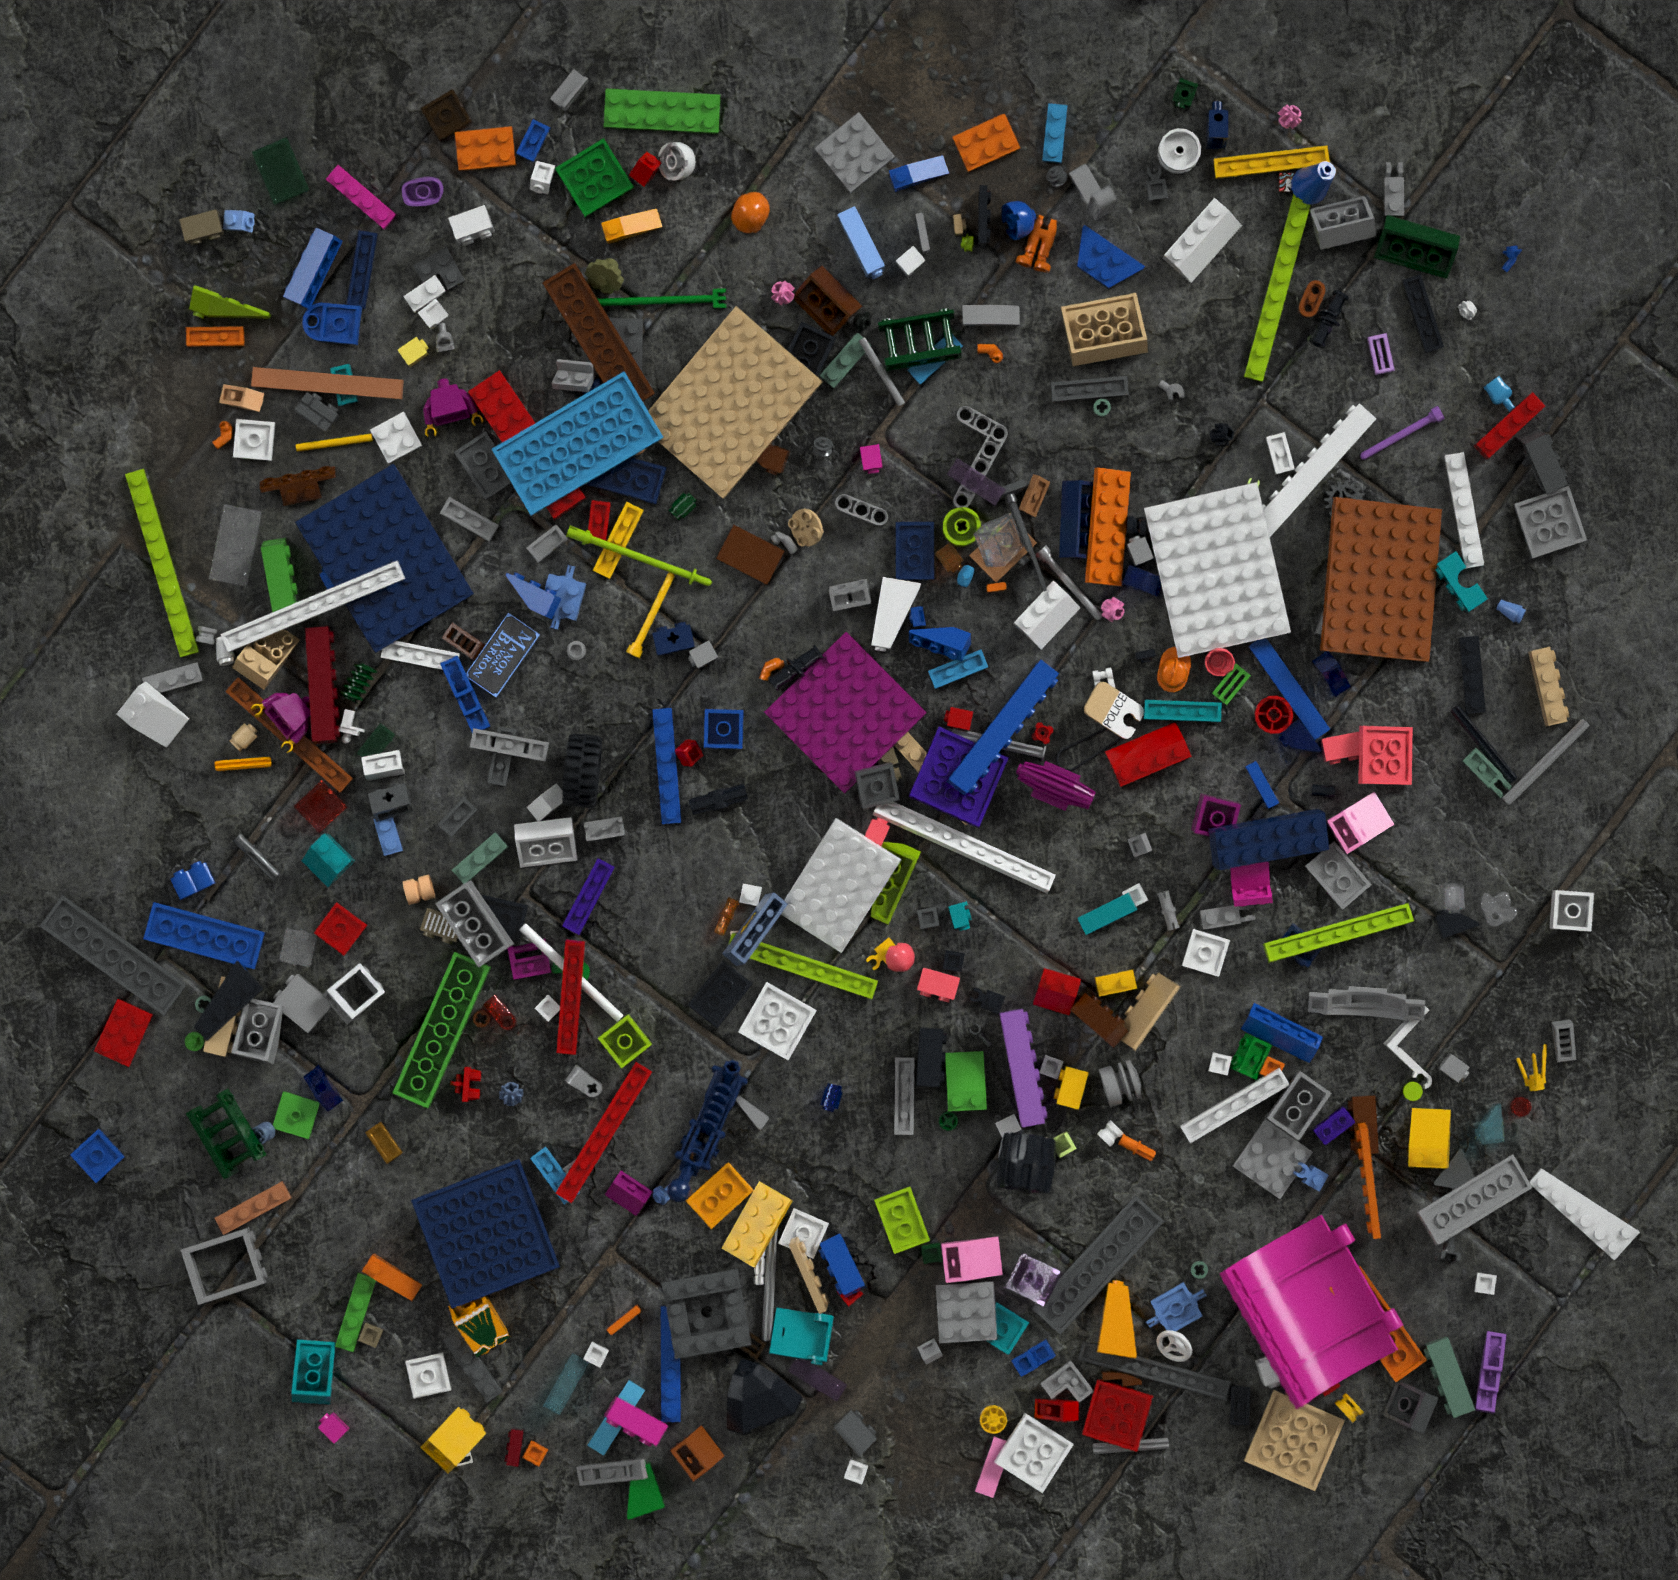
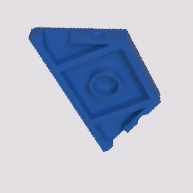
M1086 225L1083 226L1077 267L1109 289L1144 269L1145 266Z

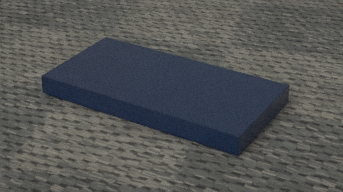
M631 457L585 485L657 504L667 467Z

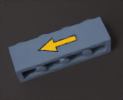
M774 892L765 894L722 954L736 966L745 964L788 904Z

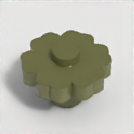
M611 258L605 260L596 259L594 263H589L585 271V275L588 277L587 282L594 289H600L602 293L612 294L614 290L619 291L624 279L620 276L622 272L618 269V263Z

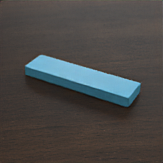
M628 1380L618 1397L635 1407L645 1389ZM606 1417L588 1443L589 1447L603 1456L622 1428L620 1425L615 1428L608 1424Z

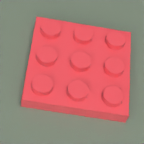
M1359 726L1358 784L1412 785L1413 727Z

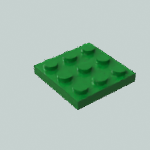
M604 138L555 168L585 218L634 188Z

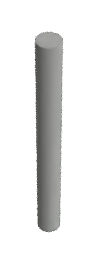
M864 337L859 340V343L897 405L904 404L905 401L866 338Z

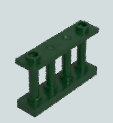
M943 308L935 313L894 320L892 318H885L878 322L879 332L885 331L889 351L888 358H884L886 371L961 359L960 345L956 346L953 344L949 320L954 319V309ZM942 321L946 343L944 348H935L930 323ZM923 324L927 349L924 352H918L915 349L911 326ZM904 328L908 348L907 355L899 356L897 354L893 329Z
M229 1089L218 1093L216 1096L219 1101L204 1110L200 1105L186 1113L224 1180L239 1172L237 1165L251 1157L255 1162L267 1155L263 1145L258 1141ZM223 1107L228 1118L213 1126L208 1116ZM233 1124L238 1134L222 1142L217 1133ZM243 1141L248 1151L232 1159L227 1149Z

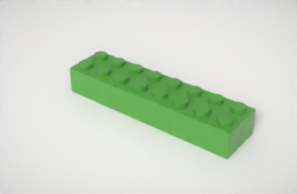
M457 951L454 952L393 1094L425 1108H430L491 966L484 964L478 968L472 958Z

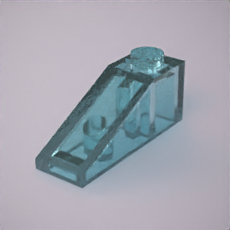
M572 1353L543 1406L560 1415L589 1362Z

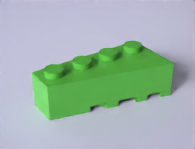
M286 538L263 541L261 546L272 612L297 603L295 594H298L297 585L293 583L294 569L293 565L290 564L289 557H291L289 545L287 546Z

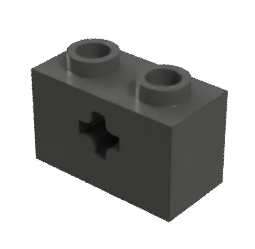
M395 784L391 788L377 789L373 793L368 794L376 822L413 812L409 791L405 784Z

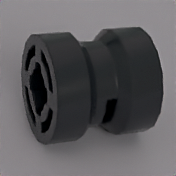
M1127 516L1126 535L1137 533L1139 536H1145L1146 517L1135 518L1134 516Z

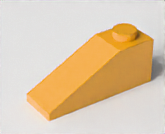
M657 209L622 216L601 223L608 244L662 228Z

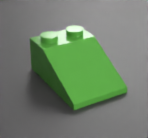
M983 1051L946 1053L948 1111L987 1110Z

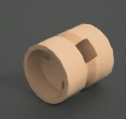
M429 874L418 877L417 881L414 879L403 881L404 892L409 905L419 903L420 899L426 901L435 898Z

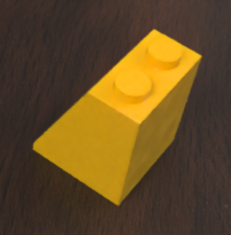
M458 1407L420 1448L444 1471L449 1473L484 1437L486 1432L480 1423L474 1422L470 1418V1414L465 1409Z

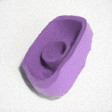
M435 177L416 178L402 185L403 201L408 206L435 204L443 194V184Z

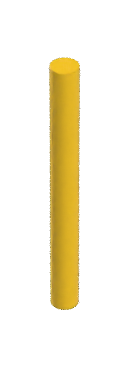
M371 433L296 444V450L298 452L373 441Z

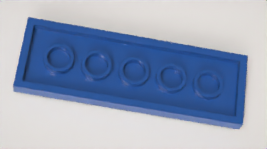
M153 902L143 939L233 964L238 960L244 967L255 969L265 932Z

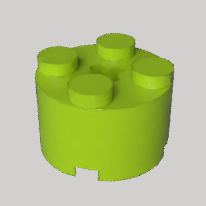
M955 508L948 512L944 518L942 525L943 535L954 546H969L977 540L980 534V519L969 508ZM965 523L967 530L958 531L957 524Z

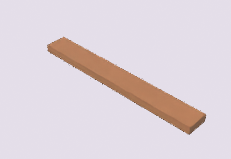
M253 367L251 386L402 399L404 380Z

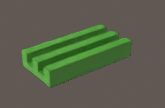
M1235 664L1233 671L1224 677L1212 694L1227 705L1251 675L1238 664ZM1237 669L1239 671L1238 674L1219 695L1217 692ZM1243 674L1245 677L1225 700L1223 697Z

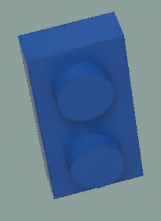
M533 119L516 154L534 163L551 128Z

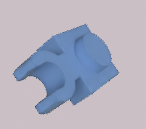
M1299 1162L1298 1165L1302 1166V1171L1300 1173L1294 1171L1293 1174L1303 1178V1183L1320 1192L1329 1175L1312 1165L1308 1168L1306 1164Z

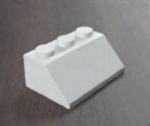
M1053 580L1047 587V591H1043L1013 624L1042 650L1080 607Z
M571 817L514 824L520 868L577 861Z

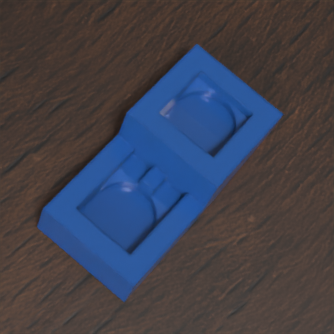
M1045 1339L1011 1361L1022 1377L1056 1355Z

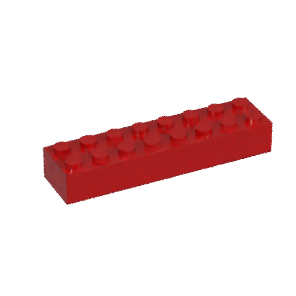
M500 370L468 391L502 443L535 424ZM578 488L546 508L554 520L585 501L586 497Z

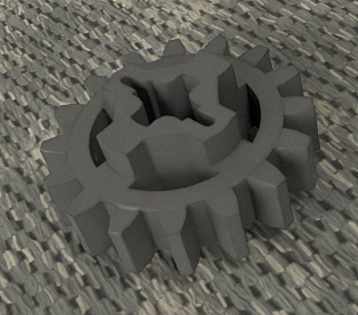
M1348 480L1344 481V485L1340 481L1337 482V487L1331 485L1332 492L1326 491L1329 498L1324 499V502H1328L1325 509L1331 510L1328 515H1332V498L1336 491L1338 497L1343 498L1342 496H1344V498L1362 500L1361 498L1365 493H1359L1361 487L1355 488V482L1348 485ZM1346 489L1353 491L1355 494L1347 493Z

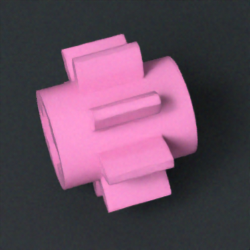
M1286 105L1278 112L1280 115L1278 121L1284 128L1291 127L1294 129L1302 121L1299 118L1301 111L1294 105L1290 107Z
M785 280L777 282L772 287L774 295L771 298L780 305L783 303L788 304L794 298L795 294L792 291L795 288Z
M1115 597L1105 600L1101 606L1103 611L1101 616L1110 622H1113L1114 619H1121L1124 615V603Z

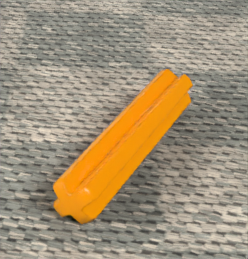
M271 757L215 761L214 765L216 771L271 767L272 760Z

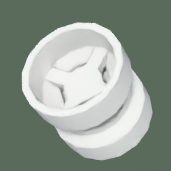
M1110 1120L1106 1124L1105 1129H1101L1097 1134L1111 1147L1115 1143L1114 1140L1117 1137H1121L1124 1133Z

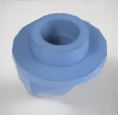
M658 1186L653 1189V1198L661 1205L666 1204L670 1199L667 1195V1187L664 1189L662 1186Z

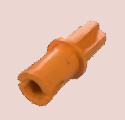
M1125 1134L1122 1135L1118 1142V1145L1132 1151V1154L1136 1153L1149 1161H1152L1156 1155L1154 1150L1141 1144V1141L1137 1142Z

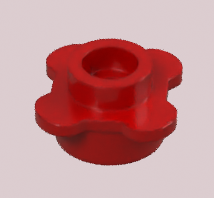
M1039 722L1035 725L1036 730L1032 734V739L1048 744L1053 728L1051 726H1044Z

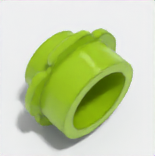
M968 233L966 237H962L961 248H964V252L973 251L974 236H969Z

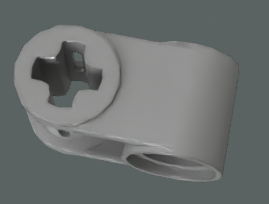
M578 1065L574 1066L565 1079L568 1084L589 1097L598 1096L603 1090L602 1083ZM596 1084L597 1092L591 1093L589 1085Z

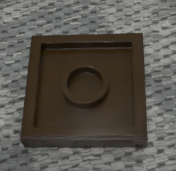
M453 89L420 108L440 142L473 123Z

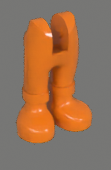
M1038 215L1036 220H1034L1033 230L1028 236L1027 246L1024 250L1025 253L1024 255L1017 256L1015 262L1023 267L1031 268L1037 245L1041 239L1038 257L1033 269L1049 273L1051 266L1047 263L1046 258L1049 257V252L1055 239L1057 220L1051 219L1047 231L1041 229L1044 216Z

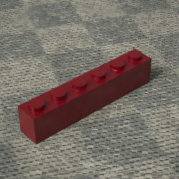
M328 626L305 628L312 742L314 744L337 743V737H340V727L336 726L339 710L338 707H335V699H338L337 688H334L333 681L337 680L336 669L332 667V662H335V651L331 650V643H334V632L330 631Z

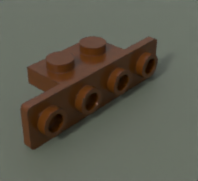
M323 466L317 470H304L298 474H285L278 478H265L263 481H260V492L280 489L284 506L320 499L321 492L318 481L335 478V466Z

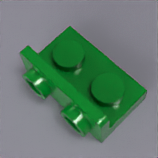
M1245 1033L1239 1042L1236 1054L1232 1057L1230 1068L1256 1080L1272 1045Z

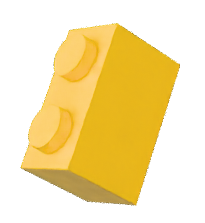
M1132 969L1094 977L1098 996L1137 989Z
M1065 1066V1069H1061L1058 1078L1061 1081L1060 1088L1055 1089L1053 1099H1057L1056 1104L1079 1110L1089 1072Z

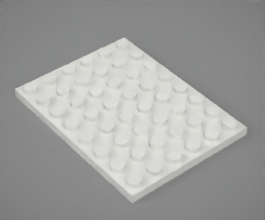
M1257 482L1144 508L1178 658L1211 651L1215 648H1224L1291 633Z

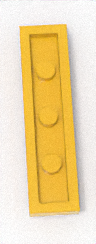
M626 502L607 541L626 548L644 510ZM603 548L593 571L611 579L622 555Z

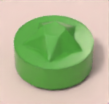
M191 1032L185 1038V1045L191 1051H198L204 1046L205 1039L199 1032Z

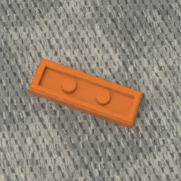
M244 326L186 327V347L244 346Z

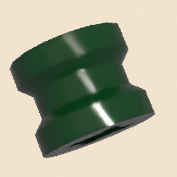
M951 1111L943 1112L939 1116L940 1127L946 1131L955 1129L958 1124L957 1116Z

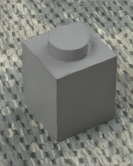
M1140 536L1129 539L1130 543L1126 547L1134 566L1153 559L1145 537L1140 538Z
M710 641L689 651L691 656L688 659L692 666L697 665L698 669L718 659Z
M1448 1053L1438 1067L1440 1071L1458 1083L1460 1080L1464 1081L1469 1074L1467 1070L1470 1068L1451 1053Z

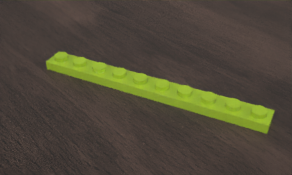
M1294 193L1244 374L1245 378L1263 382L1311 205L1303 203V200L1296 197Z
M140 469L127 473L125 476L179 655L182 658L198 653V645L195 641V635L145 470Z

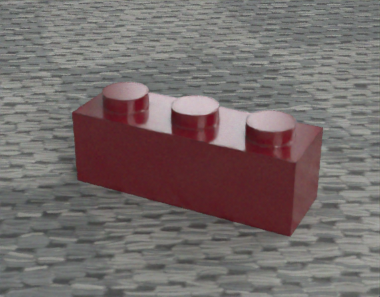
M512 1428L508 1433L510 1442L507 1443L506 1450H508V1455H505L504 1461L507 1462L506 1465L519 1466L524 1433L522 1429Z

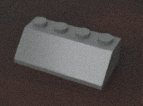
M472 881L466 882L436 903V906L478 968L514 944Z

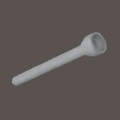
M1045 545L1035 556L1039 561L1046 562L1096 620H1100L1102 618L1101 613L1051 557V550Z

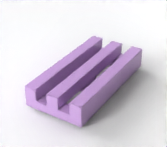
M1387 334L1367 337L1375 375L1395 371ZM1381 338H1383L1389 368L1385 367L1380 344ZM1372 340L1376 341V346L1382 368L1381 370H1379L1378 363Z

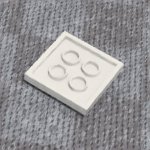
M766 982L738 1032L789 1060L817 1010Z
M1024 1413L994 1462L1043 1493L1074 1444Z

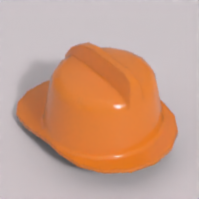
M1176 647L1168 648L1163 653L1157 673V681L1163 690L1177 692L1185 686L1191 667L1190 655L1178 658Z

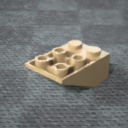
M284 629L250 643L236 658L233 669L264 690L278 673L300 639Z

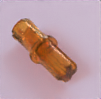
M730 897L727 898L722 913H719L721 916L714 930L716 934L725 935L730 921L734 919L733 915L739 901Z

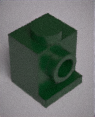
M1180 78L1171 103H1174L1175 107L1182 110L1190 109L1198 84ZM1186 91L1188 96L1182 97L1181 92Z

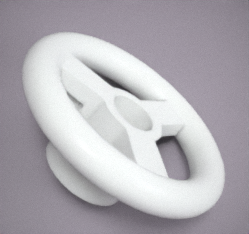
M1167 1330L1158 1335L1156 1340L1157 1347L1166 1358L1176 1362H1183L1191 1357V1344L1183 1334ZM1168 1336L1170 1343L1164 1347L1162 1340ZM1178 1351L1179 1353L1183 1354V1356H1176L1169 1352Z

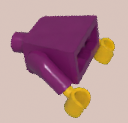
M444 378L437 381L438 388L431 390V397L427 398L423 408L424 420L427 425L425 435L429 437V429L434 430V436L437 435V429L433 424L439 426L470 418V414H472L471 422L473 425H475V417H480L483 423V418L477 414V406L469 393L464 389H459L457 384L449 385L448 379Z
M274 693L263 700L262 704H254L251 707V711L255 708H260V712L256 713L255 717L261 716L263 709H265L264 712L285 738L288 739L290 737L289 741H285L281 745V748L284 744L290 745L291 748L287 753L292 751L294 743L297 744L305 736L310 724L308 719L310 716V700L307 696L300 699L296 693L290 695L287 693Z

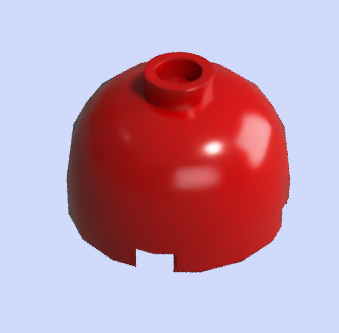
M1268 696L1262 699L1254 712L1258 727L1269 734H1279L1285 731L1291 725L1293 719L1292 707L1287 700L1279 696Z

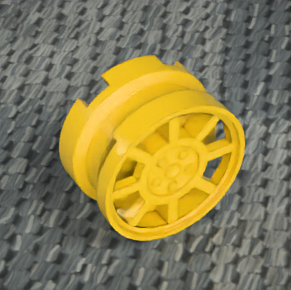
M1345 1393L1342 1395L1343 1398L1337 1400L1335 1404L1354 1423L1358 1415L1361 1416L1364 1412Z
M990 1405L982 1410L980 1424L986 1432L996 1434L1005 1428L1007 1417L1001 1407Z

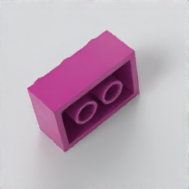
M616 1396L604 1414L608 1424L615 1428L620 1425L624 1428L622 1432L633 1438L635 1435L641 1437L639 1441L649 1447L652 1444L657 1446L668 1427L663 1422Z

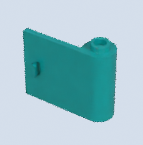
M776 1308L769 1353L811 1360V1364L823 1365V1362H827L834 1316Z

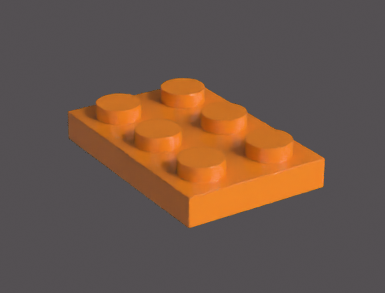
M1005 113L952 137L968 172L1020 149Z
M512 126L455 132L459 171L516 166Z

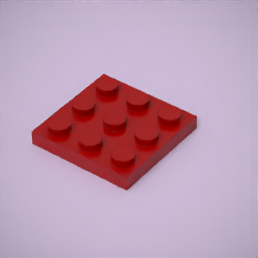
M1097 1379L1082 1435L1137 1452L1153 1396Z

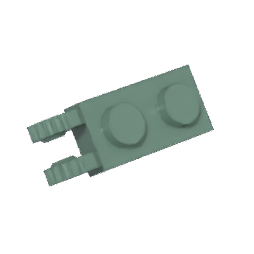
M1477 748L1473 749L1462 760L1488 789L1490 788L1499 798L1504 795L1494 785L1496 781L1499 780L1508 790L1512 788L1503 777V774Z

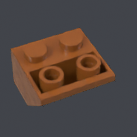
M702 1425L670 1449L693 1481L707 1472L725 1456Z

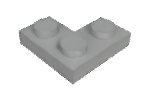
M1071 1360L1040 1383L1051 1399L1066 1388L1069 1389L1079 1402L1094 1392Z

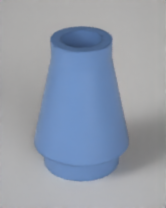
M1502 599L1496 608L1513 623H1520L1526 612L1522 608L1523 606Z

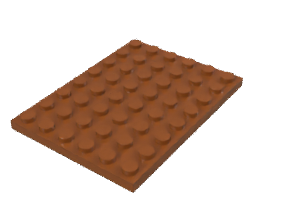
M1333 497L1320 651L1429 662L1437 576L1435 569H1437L1436 564L1438 563L1442 509Z

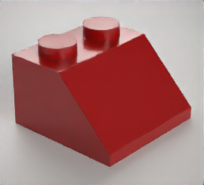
M1043 968L1033 1005L1070 1015V1009L1073 1007L1081 979Z

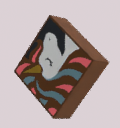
M1279 173L1278 193H1293L1291 180L1295 173Z

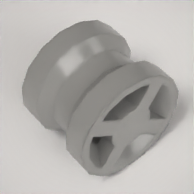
M198 626L199 635L195 641L214 645V635L217 634V630Z

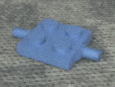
M567 565L565 576L548 575L544 590L548 587L557 592L556 596L562 598L553 616L550 628L558 630L561 619L577 620L587 584L572 578L575 570L574 566Z
M1184 1282L1150 1301L1155 1309L1156 1316L1146 1321L1149 1324V1328L1161 1323L1166 1330L1177 1331L1202 1317L1197 1301L1207 1295L1203 1289L1192 1294L1188 1291Z

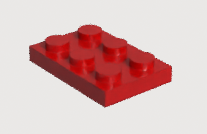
M117 999L94 1052L130 1067L153 1014L121 999Z

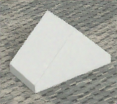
M556 783L527 807L537 821L544 819L562 804V789Z

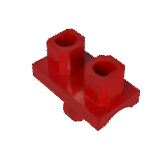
M466 1066L464 1068L463 1082H461L462 1074H456V1081H450V1085L455 1086V1093H461V1086H463L462 1102L480 1099V1089L470 1088L471 1081H481L482 1071Z

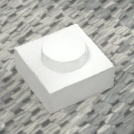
M1140 883L1122 892L1123 895L1129 892L1136 906L1148 900Z
M743 884L739 902L757 906L762 887Z
M547 995L535 1009L549 1022L560 1011V1005L551 996Z
M1212 1052L1208 1071L1228 1076L1232 1057Z
M1477 1272L1474 1292L1494 1295L1497 1276Z
M592 1341L583 1359L601 1367L609 1349Z
M850 1459L844 1478L862 1484L868 1465Z

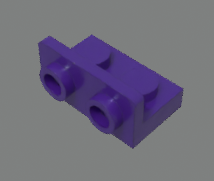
M1341 1106L1311 1130L1326 1145L1352 1126L1355 1121L1347 1110Z

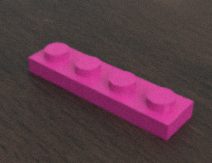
M339 165L326 178L331 185L384 230L397 216Z

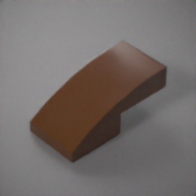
M1101 1371L1103 1381L1121 1379L1122 1386L1142 1385V1380L1131 1374L1118 1371Z

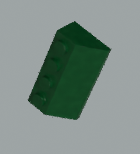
M1387 215L1374 258L1448 279L1458 251L1460 236Z

